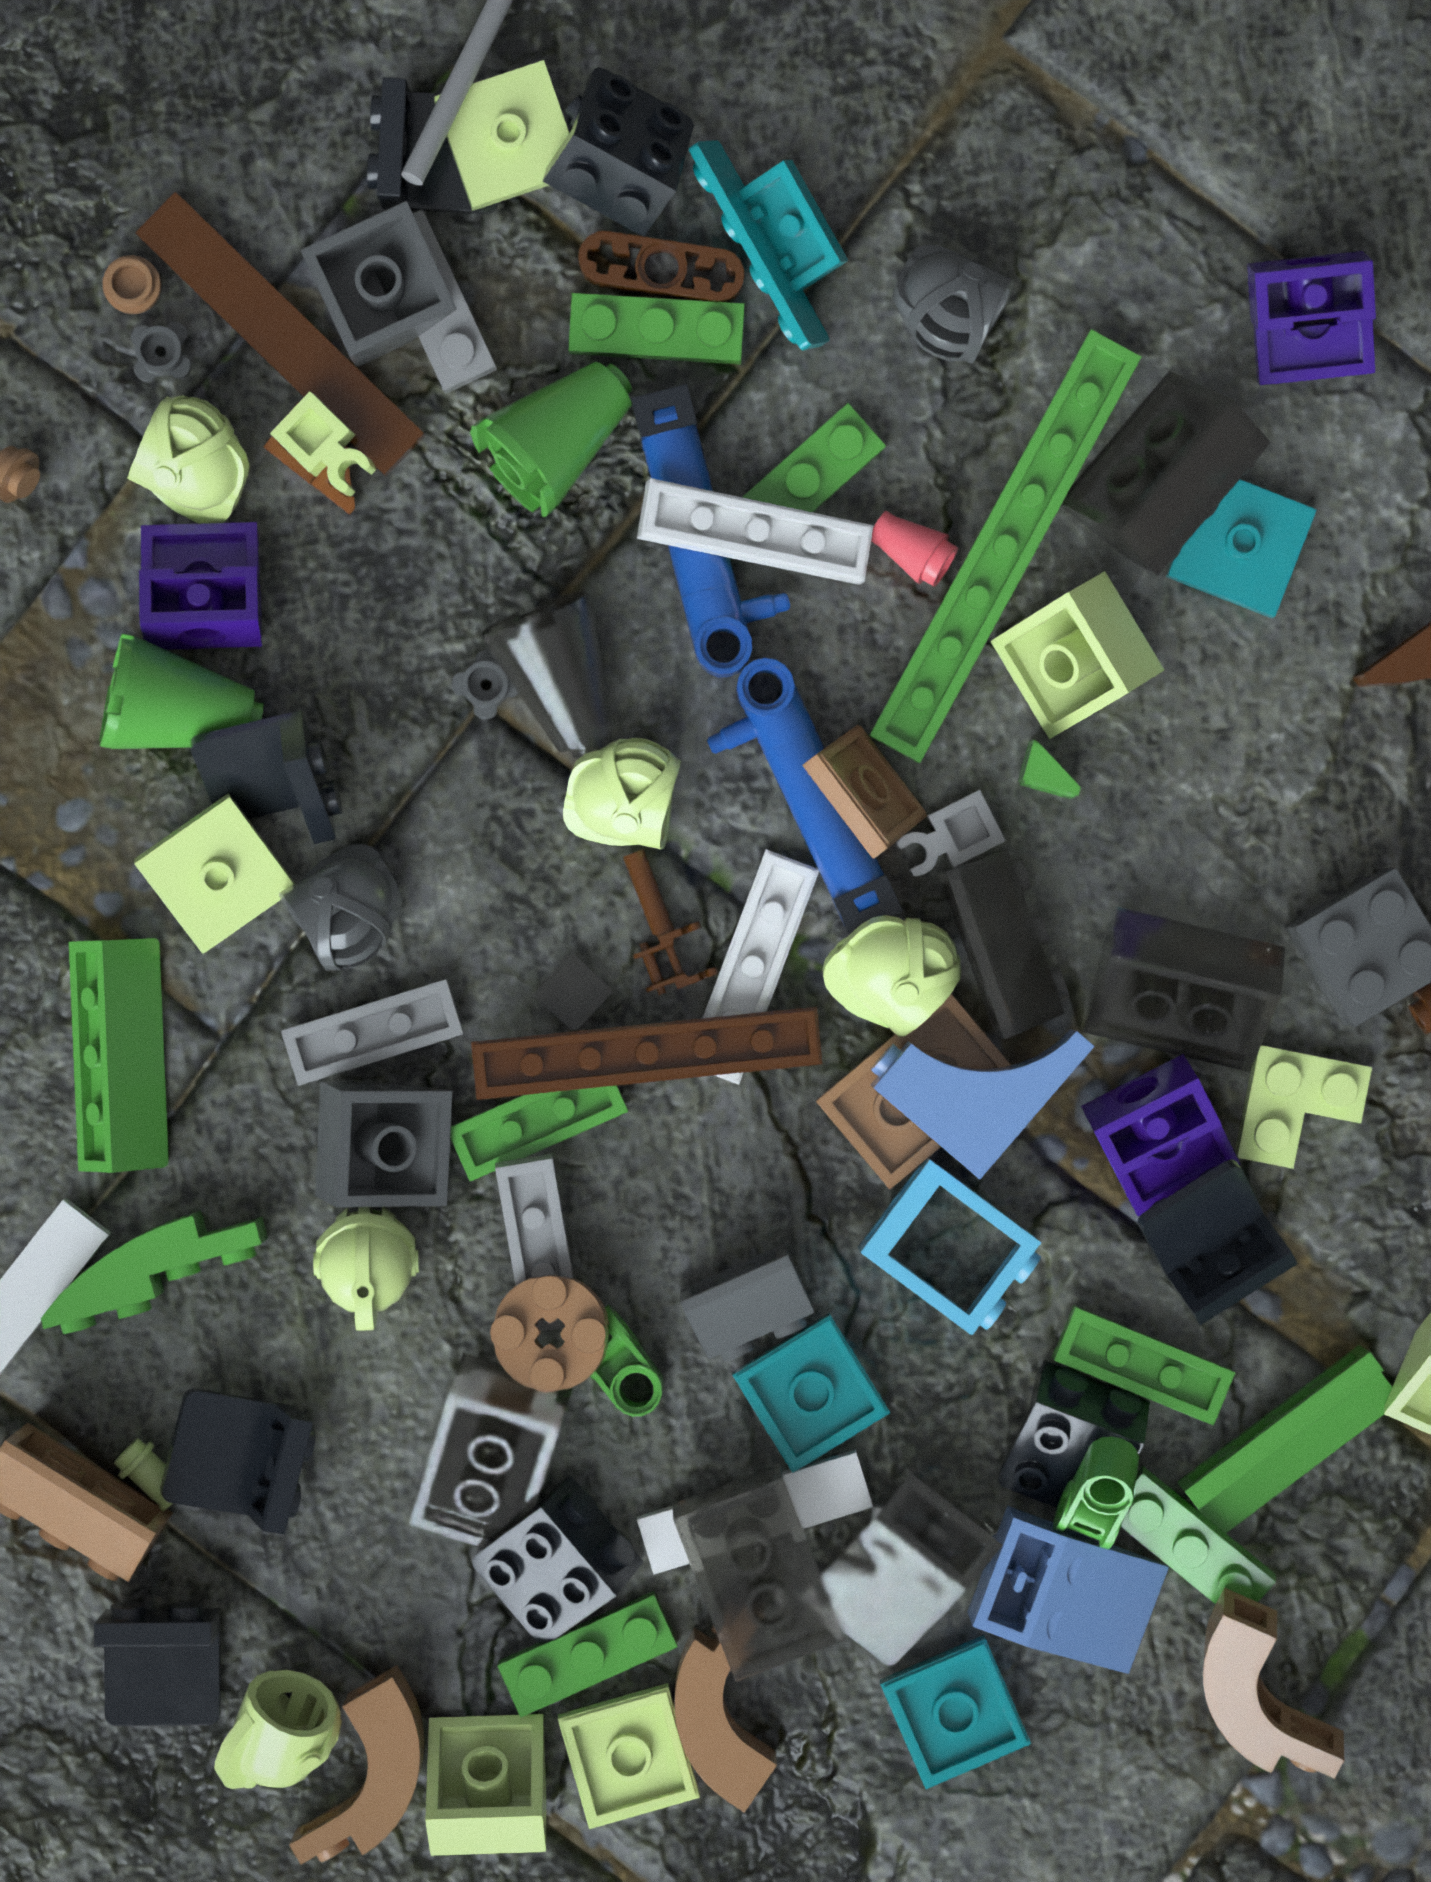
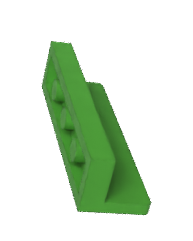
M156 938L69 942L78 1171L115 1173L164 1168L168 1165L169 1158L159 940Z
M1360 1345L1356 1346L1178 1480L1177 1483L1200 1513L1225 1533L1229 1532L1384 1415V1407L1392 1386L1381 1373L1384 1371L1368 1350Z

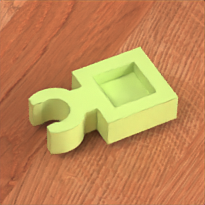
M310 391L270 433L315 477L327 466V475L330 483L347 496L351 497L355 493L352 486L345 481V471L349 466L359 464L360 467L371 475L376 471L372 460L361 451L345 448L355 434Z

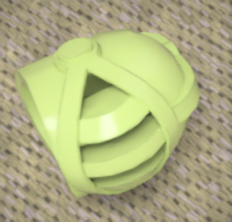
M183 395L176 397L167 396L160 402L153 413L127 479L151 490L169 508L196 523H223L234 511L241 498L242 490L248 477L249 462L246 452L234 434L231 423L216 407L208 401L196 397H186Z
M643 738L619 739L609 743L600 750L584 754L575 762L570 774L563 809L564 822L568 829L576 836L586 840L608 845L625 846L639 844L664 849L670 827L674 784L681 760L677 759L668 749L661 747L658 743Z
M884 915L867 920L831 950L824 961L823 977L825 987L830 994L848 1011L858 1017L890 1028L898 1037H903L917 1029L950 996L960 981L961 965L955 943L948 933L933 923L923 922L918 918H906L903 921L898 917Z
M347 1207L336 1216V1221L324 1231L316 1242V1252H314L313 1256L314 1276H317V1279H321L322 1287L334 1303L349 1312H355L357 1331L375 1330L378 1312L387 1309L397 1302L412 1280V1276H416V1273H419V1250H416L415 1237L385 1207H382V1212L372 1210V1207H358V1211L349 1213V1208Z
M278 1670L257 1675L248 1685L233 1728L221 1744L215 1760L214 1769L224 1786L230 1789L253 1788L258 1784L260 1786L285 1788L304 1780L311 1771L318 1768L329 1758L332 1748L338 1741L342 1721L336 1698L321 1681L305 1673ZM292 1692L290 1699L285 1693Z

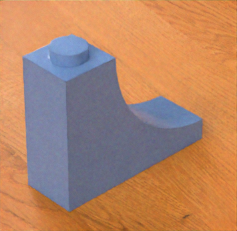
M1070 1029L1050 1048L1026 1061L1007 1067L974 1069L948 1064L935 1059L907 1041L901 1050L892 1044L880 1056L871 1068V1071L877 1077L870 1085L978 1179H981L1095 1046L1079 1032Z

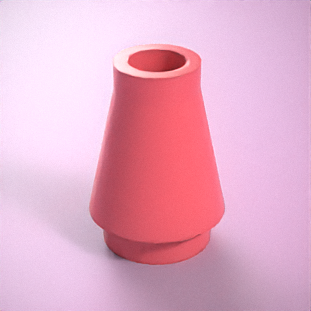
M885 511L879 517L873 527L871 542L879 546L918 584L925 581L935 587L950 568L958 551V547L948 541V534L896 517L888 511Z

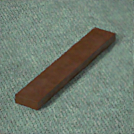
M176 192L135 232L152 251L303 397L309 391L316 395L355 434L350 443L369 457L375 467L385 477L425 437V434Z
M817 1007L471 1042L477 1100L823 1064Z

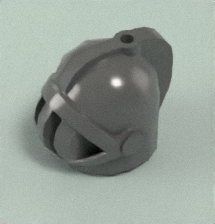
M923 245L917 247L908 258L895 284L893 299L906 327L924 351L945 361H966L972 364L988 333L997 322L1010 299L1014 288V280L938 245Z
M354 844L340 849L315 865L302 880L279 893L282 903L306 933L316 956L326 971L355 968L367 963L376 956L388 941L393 923L401 911L403 901L400 888L379 853L372 847L364 844Z

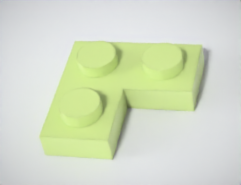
M1256 1044L1235 1147L1237 1158L1294 1169L1304 1114L1310 1113L1361 1123L1372 1067Z

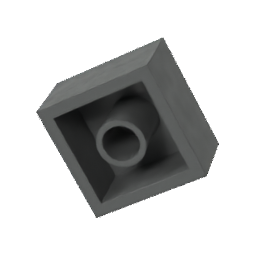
M1382 868L1284 927L1342 1025L1357 1027L1431 982V926L1396 868Z

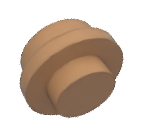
M135 255L123 256L113 261L106 269L103 277V291L108 302L118 311L126 314H140L152 308L159 299L162 286L160 275L152 263L145 258Z
M8 446L0 451V500L10 503L18 498L23 499L33 492L40 479V471L38 470L39 457L37 454L27 448L18 449L15 446Z

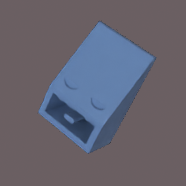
M1007 1505L967 1613L972 1626L1029 1648L1129 1674L1169 1566L1112 1545L1109 1550L1101 1548L1097 1539L1070 1529H1066L1062 1533L1053 1529V1522Z

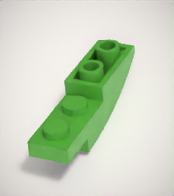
M200 1210L170 1220L140 1234L104 1256L75 1279L40 1318L43 1329L60 1325L62 1333L68 1334L97 1325L94 1315L116 1309L118 1319L151 1310L150 1299H154L164 1292L159 1273L165 1271L167 1280L171 1281L201 1272L200 1261L221 1256L223 1265H229L257 1256L254 1246L261 1245L268 1239L263 1218L259 1217L207 1232Z

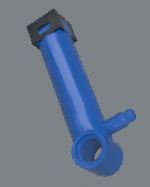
M684 384L631 398V405L650 478L713 491L688 385ZM668 545L695 657L700 667L708 674L718 678L731 677L740 673L748 664L752 653V638L747 623L774 617L777 613L788 611L791 608L788 595L786 593L767 594L741 601L730 558ZM718 632H727L736 637L740 644L738 656L727 663L714 661L706 649L707 642L712 635Z
M762 658L752 661L744 667L739 675L736 689L738 702L742 706L746 717L721 728L718 733L708 737L707 742L712 753L717 754L726 749L731 750L757 738L832 897L831 900L848 936L857 927L873 917L895 916L903 912L887 875H884L877 858L873 859L802 766L825 747L797 690L791 672L784 664L775 659ZM757 674H772L779 680L782 692L779 699L774 703L760 704L751 697L748 689L749 683Z

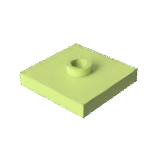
M544 60L473 83L446 137L472 211L549 186L543 182L546 168L569 135V131ZM440 95L434 96L435 104Z
M229 793L134 859L136 867L202 954L280 901L279 893L295 884V881Z
M669 1683L558 1714L559 1726L589 1829L700 1798V1791L693 1767L685 1754L679 1738L675 1718V1704Z

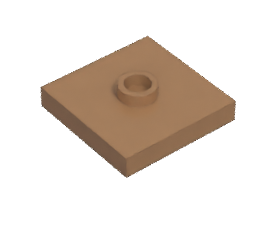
M856 725L802 765L873 859L888 849L927 816L926 811L859 725Z

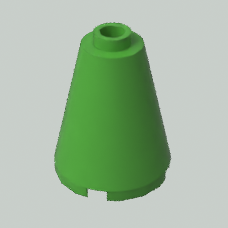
M593 362L481 418L472 425L470 434L479 453L488 447L494 456L496 463L489 469L503 487L529 511L534 512L541 506V516L547 517L558 507L630 409L631 400L628 394L632 391V387L626 376L613 364L605 367L598 362Z
M121 633L112 667L114 672L111 685L108 686L99 746L110 749L191 748V739L198 734L262 720L264 705L263 703L254 702L255 691L135 635Z

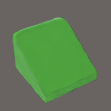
M1034 739L1029 741L1017 781L1020 782V786L1066 799L1079 796L1081 787L1038 741Z

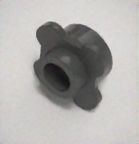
M173 321L168 323L166 327L139 325L132 331L131 342L135 346V354L138 360L134 366V372L141 381L149 383L158 376L172 375L176 379H183L190 373L192 364L185 356L184 342L188 338V331L181 323ZM164 347L166 355L158 357L156 355L157 348Z
M484 650L476 655L475 663L465 672H459L454 675L452 689L457 695L465 696L474 705V714L478 718L486 720L493 718L497 714V707L507 697H516L519 694L521 682L516 675L508 674L499 665V657L495 652ZM485 679L490 680L492 683V687L489 690L481 688V682Z

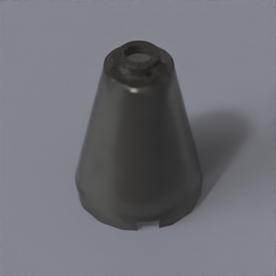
M576 591L535 604L536 609L520 616L518 612L513 613L491 624L481 632L486 647L558 752L571 751L573 758H580L586 753L605 747L603 738L612 732L594 605L589 593L585 591Z

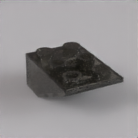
M906 1462L875 1501L873 1508L868 1510L803 1592L801 1598L891 1669L968 1590L1003 1545L997 1532Z

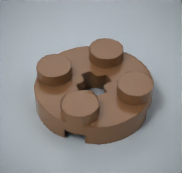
M547 1275L527 1279L509 1291L497 1309L490 1335L494 1343L496 1356L504 1370L525 1387L548 1393L572 1388L594 1374L606 1356L609 1336L607 1325H609L607 1311L602 1301L590 1287L574 1278ZM542 1318L549 1323L559 1319L565 1325L560 1332L561 1338L565 1342L560 1348H557L552 1343L544 1347L539 1343L537 1338L540 1336L541 1331L537 1325Z

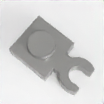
M978 790L928 815L927 818L934 830L927 835L921 832L908 833L902 836L896 842L898 849H902L911 843H917L924 848V861L909 870L912 876H920L932 870L938 856L946 853L952 867H955L1005 842V839L981 791Z

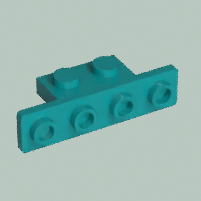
M718 140L698 141L689 147V152L695 161L693 171L698 182L707 192L713 193L723 211L721 220L726 232L736 243L742 245L752 263L749 269L754 282L761 291L770 295L780 313L778 315V323L784 335L790 342L797 344L802 351L821 347L830 341L827 332L803 290L849 260L793 160H783L744 186Z

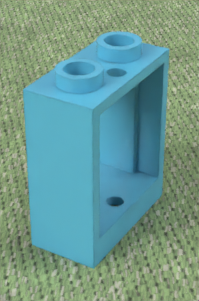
M929 1157L915 1169L858 1246L861 1254L970 1335H973L979 1326L986 1330L992 1326L1007 1303L1001 1296L1014 1279L1020 1284L1023 1283L1041 1258L1035 1252L1041 1242L1034 1235ZM939 1185L1017 1242L967 1311L889 1254Z

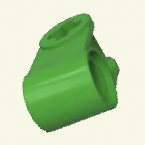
M608 1304L605 1307L609 1322L607 1326L609 1334L613 1337L607 1341V1352L602 1364L590 1377L599 1384L615 1407L623 1414L632 1417L644 1416L652 1412L659 1404L664 1391V1378L658 1367L640 1346L639 1340L624 1319ZM631 1373L644 1374L651 1380L654 1393L650 1399L644 1402L636 1403L630 1401L622 1391V1380Z
M1102 1437L1095 1440L1088 1447V1451L1073 1480L1068 1482L1060 1498L1053 1521L1054 1530L1062 1533L1066 1529H1070L1097 1539L1101 1548L1109 1550L1112 1547L1134 1497L1139 1455L1131 1443L1122 1438Z

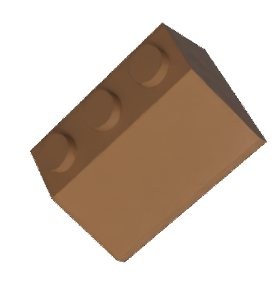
M25 1424L7 1438L0 1448V1513L14 1520H19L22 1516L41 1528L38 1534L49 1544L62 1550H68L71 1546L90 1558L87 1562L89 1567L99 1575L113 1581H117L121 1577L129 1582L140 1568L173 1515V1512L168 1509L162 1512L158 1508L159 1506L146 1495L33 1425Z

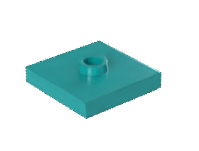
M1209 468L1206 471L1166 577L1261 615L1274 618L1317 509Z
M830 1313L732 1372V1376L792 1473L890 1414L889 1408Z
M985 1635L879 1680L925 1789L1031 1744Z

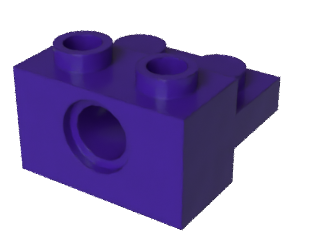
M1363 251L1247 263L1250 320L1253 323L1256 376L1259 386L1375 373L1373 319H1376L1374 274L1373 260ZM1333 318V322L1297 326L1293 324V322Z
M257 522L141 525L139 617L144 640L165 650L262 647L259 531Z
M1184 1054L1081 1106L1137 1217L1147 1211L1158 1200L1169 1197L1196 1180L1207 1169L1218 1166L1230 1159L1235 1160L1238 1165H1241L1199 1078Z

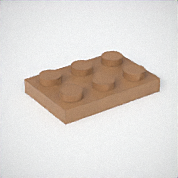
M952 994L917 1029L903 1037L893 1034L815 1100L889 1189L893 1188L941 1146L870 1085L877 1077L871 1071V1068L880 1056L892 1044L901 1050L908 1041L929 1056L960 1067L992 1069L1011 1065Z

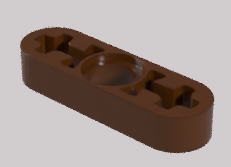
M598 231L589 235L583 241L578 253L582 275L589 283L601 288L680 300L732 302L739 296L744 285L742 262L734 253L721 248L612 231ZM602 245L612 246L614 257L630 260L629 248L641 249L635 264L637 280L625 279L629 271L628 266L613 264L610 265L608 274L598 273L596 263L588 260L589 255L599 254ZM656 253H667L673 256L678 263L679 270L676 277L666 284L652 282L644 270L647 260ZM686 257L698 258L695 263V270L712 272L715 263L726 264V274L735 276L734 283L726 282L722 287V291L715 292L711 290L710 280L693 276L694 289L683 288L682 286L687 278Z

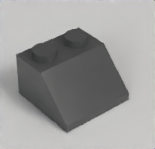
M407 201L300 250L344 346L356 367L410 343L457 310Z
M320 1082L315 1196L334 1207L447 1206L452 1091L380 1082Z
M785 1243L680 1289V1304L707 1358L711 1359L721 1355L723 1362L733 1360L752 1351L755 1348L752 1340L773 1331L776 1339L804 1328L808 1325L805 1317L814 1313L812 1303Z

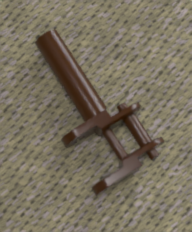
M642 849L624 856L623 860L651 933L656 935L660 942L659 945L649 948L648 942L639 944L641 952L633 954L634 959H643L652 984L645 988L646 992L656 989L658 995L667 993L664 986L675 982L677 989L718 974L717 966L689 977L683 972L673 946L674 938L702 928L700 922L697 921L675 930L645 850ZM666 949L675 973L674 976L663 979L654 956L655 952Z

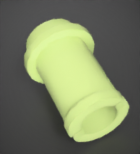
M137 1438L115 1460L114 1464L121 1470L118 1476L121 1479L128 1476L163 1512L173 1504L167 1502L160 1493L166 1464L151 1451L154 1448V1444L151 1441L145 1445Z

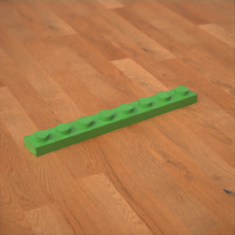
M1092 329L1089 331L869 735L870 738L918 764L921 763L1137 367L1141 356Z

